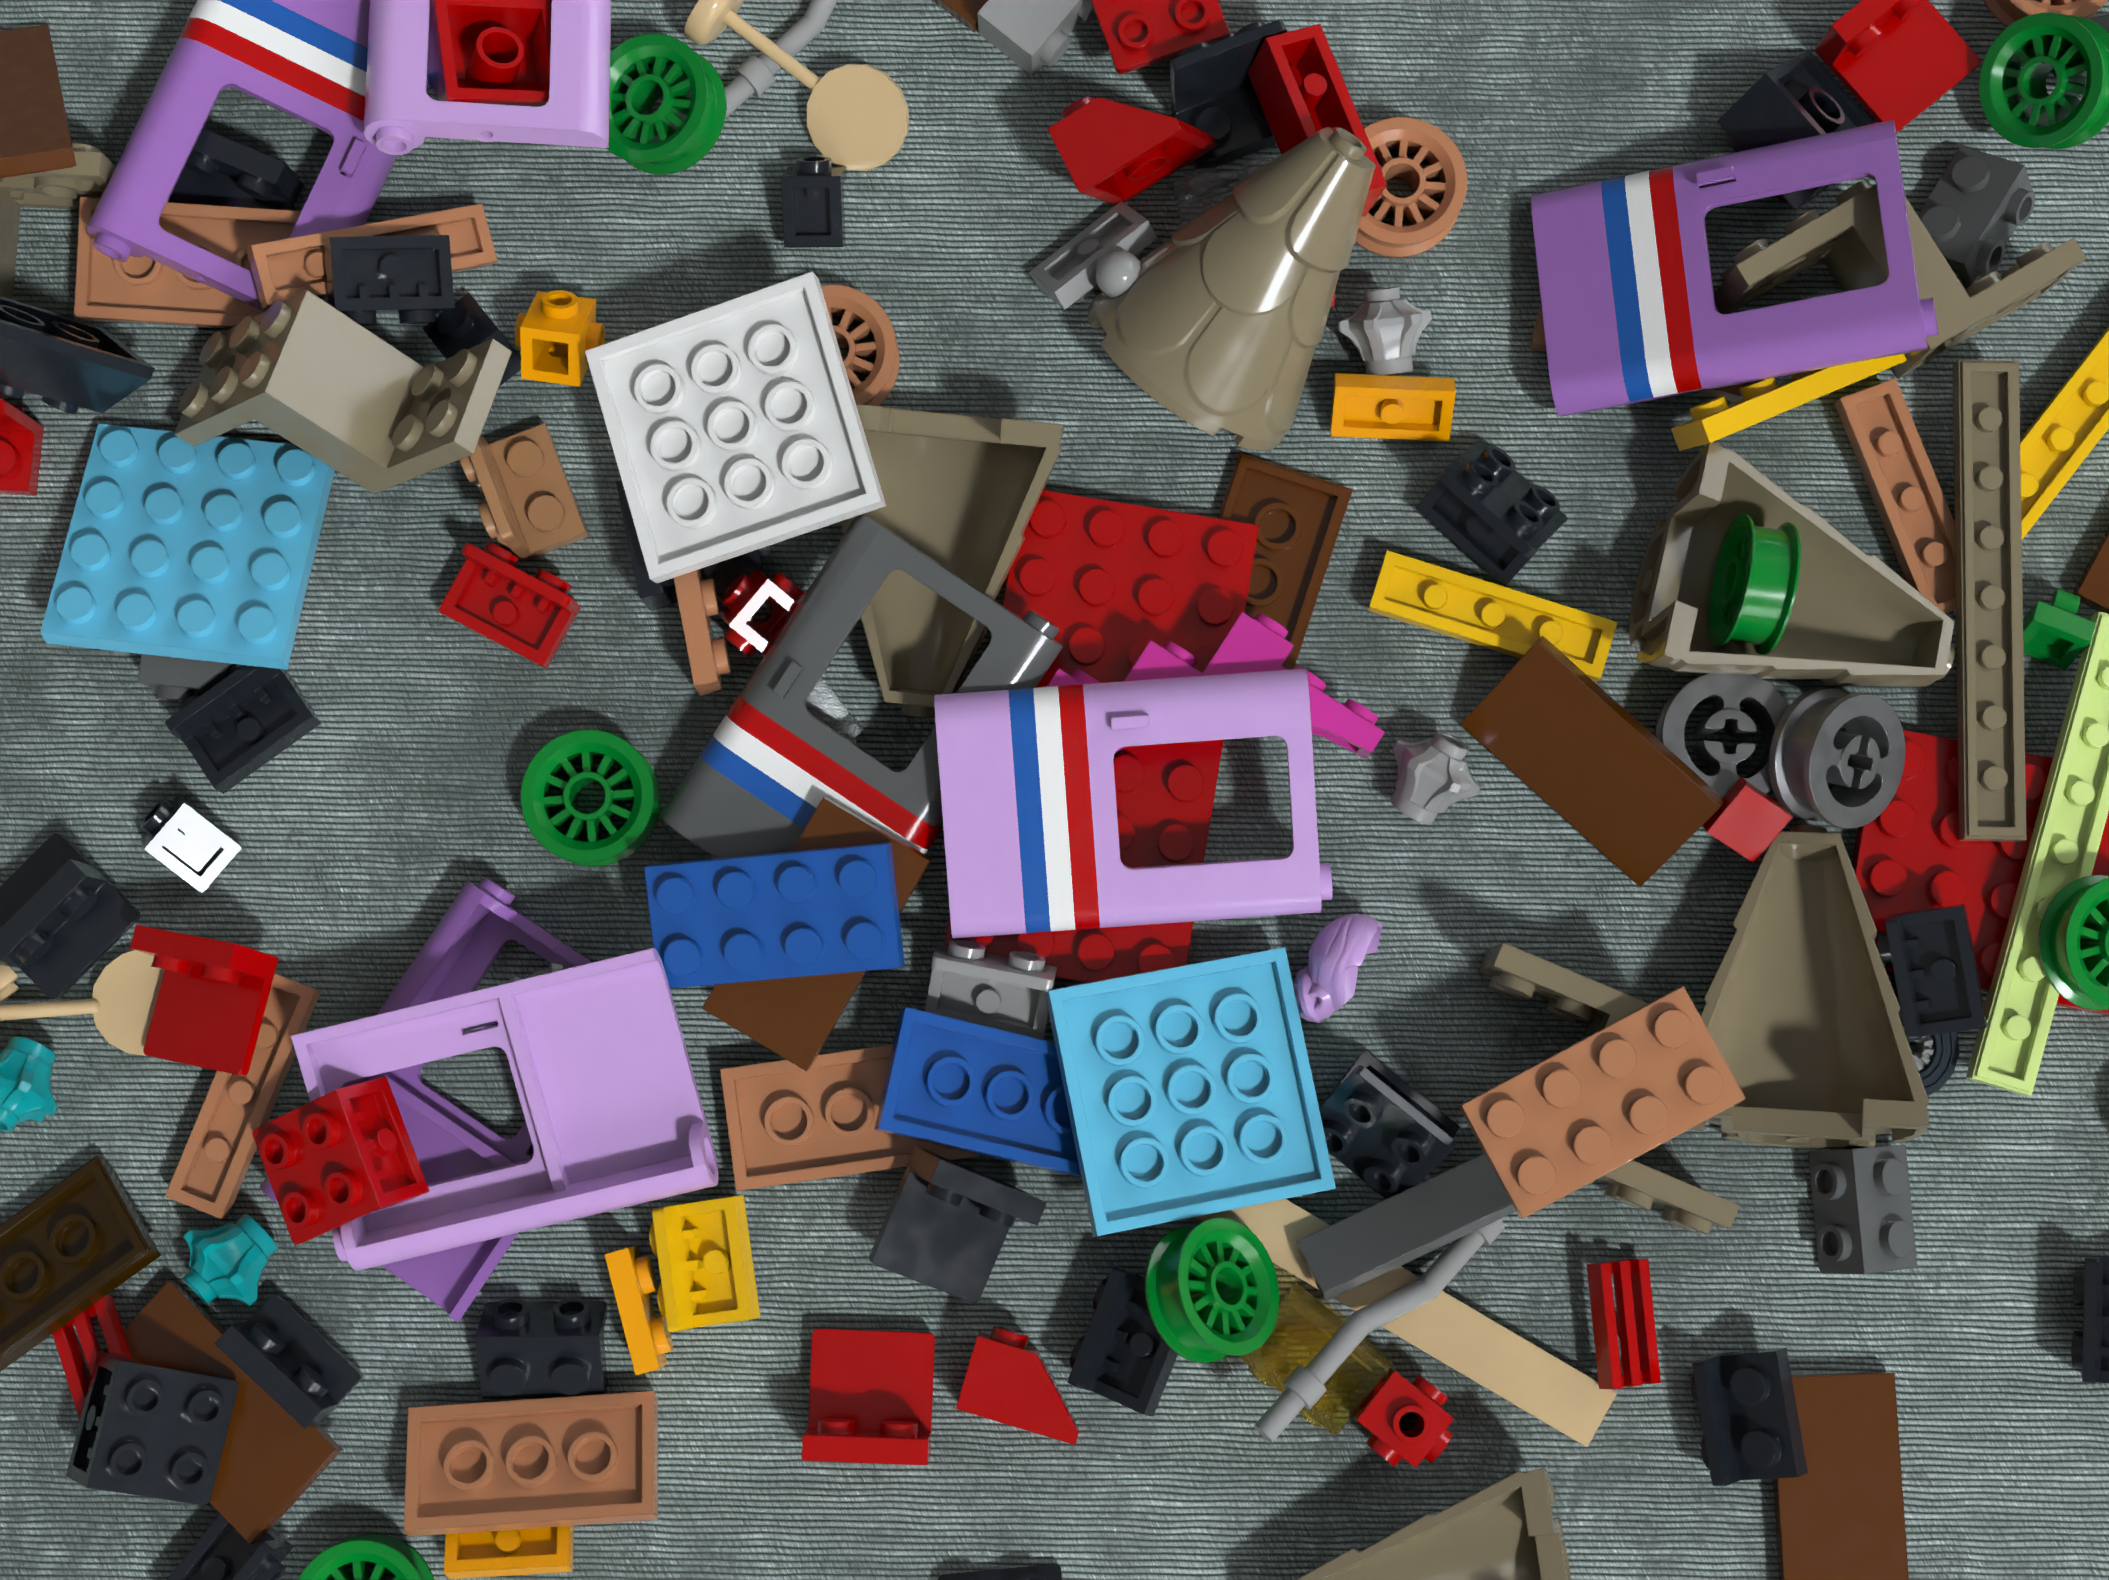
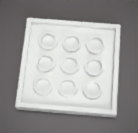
M813 271L585 351L650 580L655 583H660L886 506L819 278Z

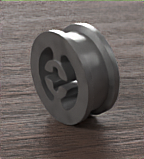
M1707 673L1682 687L1667 701L1657 719L1654 736L1723 798L1740 778L1736 772L1737 764L1747 759L1754 752L1756 744H1737L1726 750L1725 753H1723V743L1718 741L1704 740L1693 746L1697 758L1709 767L1710 776H1708L1693 764L1686 751L1684 742L1686 721L1698 703L1707 701L1713 705V715L1703 720L1697 726L1694 735H1712L1726 726L1727 736L1747 738L1757 732V727L1754 721L1740 710V704L1752 711L1762 726L1765 748L1757 769L1749 777L1743 779L1765 794L1773 789L1769 774L1770 747L1775 729L1782 715L1789 707L1785 698L1774 686L1764 679H1756L1754 675Z
M1826 687L1807 691L1794 700L1784 712L1772 738L1769 753V774L1774 794L1779 803L1786 807L1791 815L1811 821L1823 820L1830 825L1848 829L1862 827L1875 820L1886 809L1898 789L1905 764V738L1897 714L1887 702L1879 697L1860 693L1850 695L1842 690ZM1843 725H1845L1847 733L1839 731ZM1828 783L1836 784L1832 790H1829Z

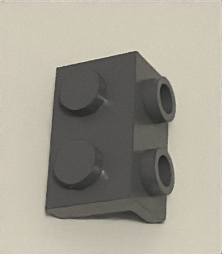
M1960 145L1920 210L1918 217L1951 269L1959 273L1964 288H1968L1987 274L1998 269L2005 253L2007 241L2017 225L2022 226L2032 213L2035 194L2025 165Z
M1906 1145L1810 1151L1808 1157L1820 1272L1823 1274H1869L1918 1268Z

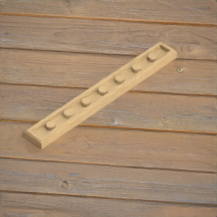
M1287 1199L1196 1217L1201 1221L1213 1218H1227L1241 1223L1258 1237L1274 1264L1318 1289L1298 1251L1296 1242L1331 1226ZM1399 1266L1334 1297V1299L1357 1311L1420 1277ZM1441 1291L1430 1302L1381 1326L1585 1447H1588L1617 1395L1611 1389H1599V1383L1444 1291Z

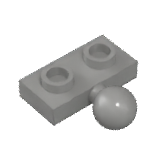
M1120 201L1029 273L1039 290L1064 310L1073 303L1082 301L1090 296L1095 290L1096 285L1099 286L1105 295L1115 298L1127 292L1135 284L1142 266L1137 258L1142 253V250L1158 237L1145 217Z

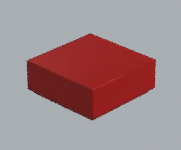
M1740 777L1725 795L1723 805L1703 824V827L1707 833L1752 863H1755L1793 816L1786 807Z

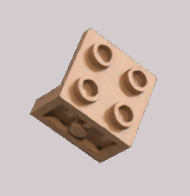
M545 423L488 444L480 435L474 454L460 459L469 482L475 481L481 495H485L486 501L478 504V510L490 538L496 537L501 548H510L523 562L589 537L553 438Z

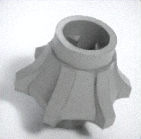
M1399 287L1365 290V302L1360 303L1352 315L1337 321L1338 331L1350 339L1357 348L1361 361L1365 362L1366 374L1388 375L1413 371L1412 355H1415L1417 341L1422 331L1432 321L1431 310L1417 308L1411 305L1405 298H1400Z
M1440 730L1436 732L1433 739L1428 738L1417 742L1398 739L1393 748L1398 763V775L1395 783L1396 791L1390 799L1392 805L1406 816L1420 823L1431 825L1438 813H1443L1451 804L1460 799L1476 796L1482 785L1471 775L1467 760L1464 758L1469 747L1455 736Z

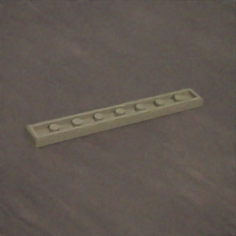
M1958 360L1953 364L1959 841L2021 842L2026 840L2019 361Z

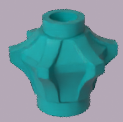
M11 1037L6 1048L0 1052V1131L11 1133L17 1124L27 1120L42 1122L45 1115L54 1116L58 1108L51 1091L53 1074L51 1068L56 1060V1055L44 1045L27 1038Z
M245 1213L235 1223L229 1222L220 1228L211 1230L191 1229L183 1236L190 1251L189 1267L191 1270L182 1278L202 1301L208 1305L216 1297L219 1299H235L249 1307L257 1301L258 1283L261 1273L269 1262L268 1258L278 1250V1246L252 1217Z

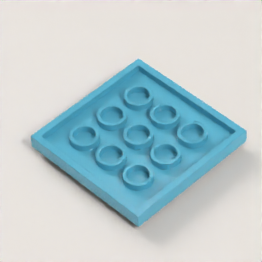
M98 423L40 631L45 642L54 645L288 670L335 469L295 444L217 436L193 447L175 436L174 431Z
M1285 947L1049 990L1045 993L1093 1237L1336 1189Z

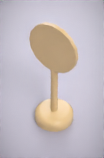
M699 0L696 3L684 27V35L688 39L699 45H707L713 42L728 26L812 90L807 102V128L814 146L824 157H830L832 163L838 166H846V170L868 171L886 164L901 150L909 131V108L902 89L887 73L867 64H846L828 71L820 79L737 15L744 0Z
M136 950L126 952L105 966L94 984L92 999L0 1006V1021L93 1014L96 1028L109 1044L127 1054L146 1056L143 1049L164 970L151 967L153 955Z

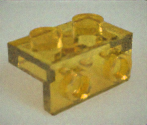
M1296 1282L1279 1302L1277 1321L1270 1337L1260 1348L1249 1354L1240 1355V1357L1248 1364L1250 1372L1258 1381L1266 1386L1275 1387L1283 1393L1285 1391L1282 1386L1283 1382L1298 1365L1305 1368L1345 1322ZM1363 1339L1326 1381L1324 1386L1327 1391L1310 1410L1304 1407L1299 1413L1312 1425L1323 1427L1332 1435L1337 1436L1345 1427L1352 1411L1388 1373L1392 1361L1367 1340Z

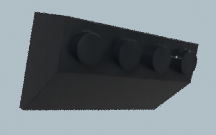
M0 296V393L14 398H23L25 391L43 396L42 401L46 404L72 414H76L79 407L104 413L151 379L155 368L105 328Z

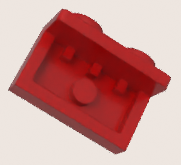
M487 541L483 550L466 542L461 551L466 561L438 612L547 670L581 608L572 597L567 595L572 586L542 569H539L536 577H533L515 568L519 558Z

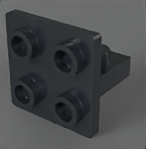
M1479 440L1438 476L1439 481L1415 508L1498 583L1505 587L1568 518L1560 510V504L1552 493L1539 485L1530 484L1515 470L1514 461L1505 451Z
M55 833L0 886V965L20 968L50 999H60L140 919L141 913L65 836Z
M1366 1050L1352 1063L1334 1090L1319 1107L1328 1153L1361 1178L1371 1190L1380 1194L1385 1199L1409 1188L1416 1187L1451 1153L1456 1145L1453 1137L1460 1128L1458 1124Z

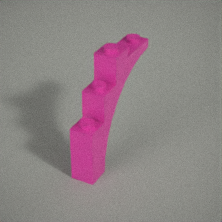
M1242 612L1203 673L1194 668L1198 660L1182 647L1167 641L1162 648L1155 642L1150 641L1124 681L1287 670L1282 665L1290 655L1294 645L1285 639L1288 631L1275 620L1261 613H1257L1253 619ZM1296 666L1294 669H1304V668L1299 667V666ZM1058 669L1047 687L1100 682L1079 669H1076L1072 676ZM1306 670L1309 685L1312 735L1323 737L1367 759L1385 733L1375 726L1378 717L1369 709L1351 699H1347L1344 705L1326 695L1323 691L1327 685L1316 675Z

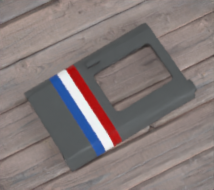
M866 514L858 515L848 527L660 817L671 828L715 858L787 852L793 850L823 797L827 796L921 853L926 854L943 828L936 725L910 765L903 771H895L812 716L806 708L808 696L887 576L894 570L906 572L990 630V644L957 693L1036 688L1063 648V645L1054 639L1060 629L1031 609L1028 610L1024 618L1018 616Z

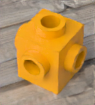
M564 290L537 291L527 313L520 312L516 321L515 346L521 349V379L581 386L589 368L585 351L604 345L605 326L603 323H596V299L577 297L575 294Z

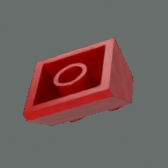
M431 0L427 68L428 85L442 101L531 107L545 105L549 100L552 0Z
M1086 97L1070 104L1061 113L1063 119L1047 128L1078 191L1117 205L1120 201L1123 203L1127 202L1218 146L1213 135L1179 119L1100 97L1095 99L1093 97Z

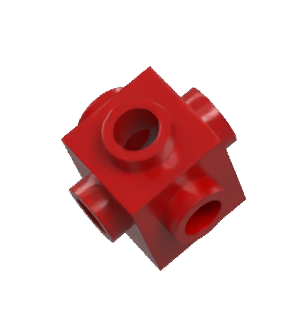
M757 568L750 577H747L745 574L740 575L727 588L721 598V602L725 606L718 615L730 626L724 636L750 658L758 650L765 655L805 593L779 571L776 572L771 580ZM764 601H768L770 605L768 615L761 620L752 619L751 617Z
M1388 1366L1351 1414L1360 1424L1373 1433L1366 1444L1394 1467L1402 1458L1415 1468L1423 1459L1432 1463L1443 1452L1453 1436V1433L1447 1428L1454 1418L1441 1408L1448 1400V1397L1420 1374L1411 1384L1390 1366ZM1408 1412H1414L1415 1419L1413 1424L1406 1429H1400L1399 1422L1401 1417Z

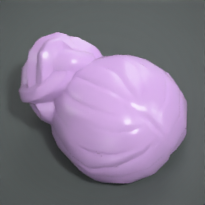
M1348 914L1333 920L1317 934L1309 949L1308 966L1298 971L1295 980L1292 981L1301 1018L1310 1022L1321 1023L1322 1020L1329 1018L1335 1010H1339L1354 996L1358 966L1363 963L1366 954L1375 953L1378 950L1383 927L1380 921L1364 914Z

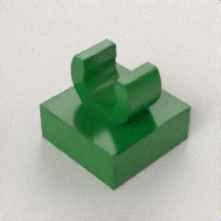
M2057 588L2054 591L2051 605L2038 601L2023 618V654L2065 670L2091 643L2096 622L2076 615L2080 604L2079 596Z

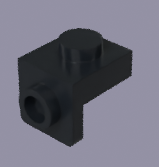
M468 293L454 303L455 308L442 311L436 317L435 323H428L422 329L446 359L454 356L462 349L468 350L492 338L511 350V356L499 385L501 386L521 370V358L472 295Z

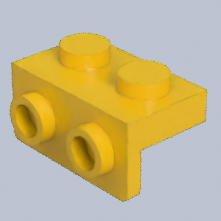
M744 1195L654 1208L652 1210L653 1222L649 1230V1240L653 1253L658 1257L661 1284L658 1288L657 1299L659 1310L666 1319L668 1331L677 1332L696 1327L760 1318Z

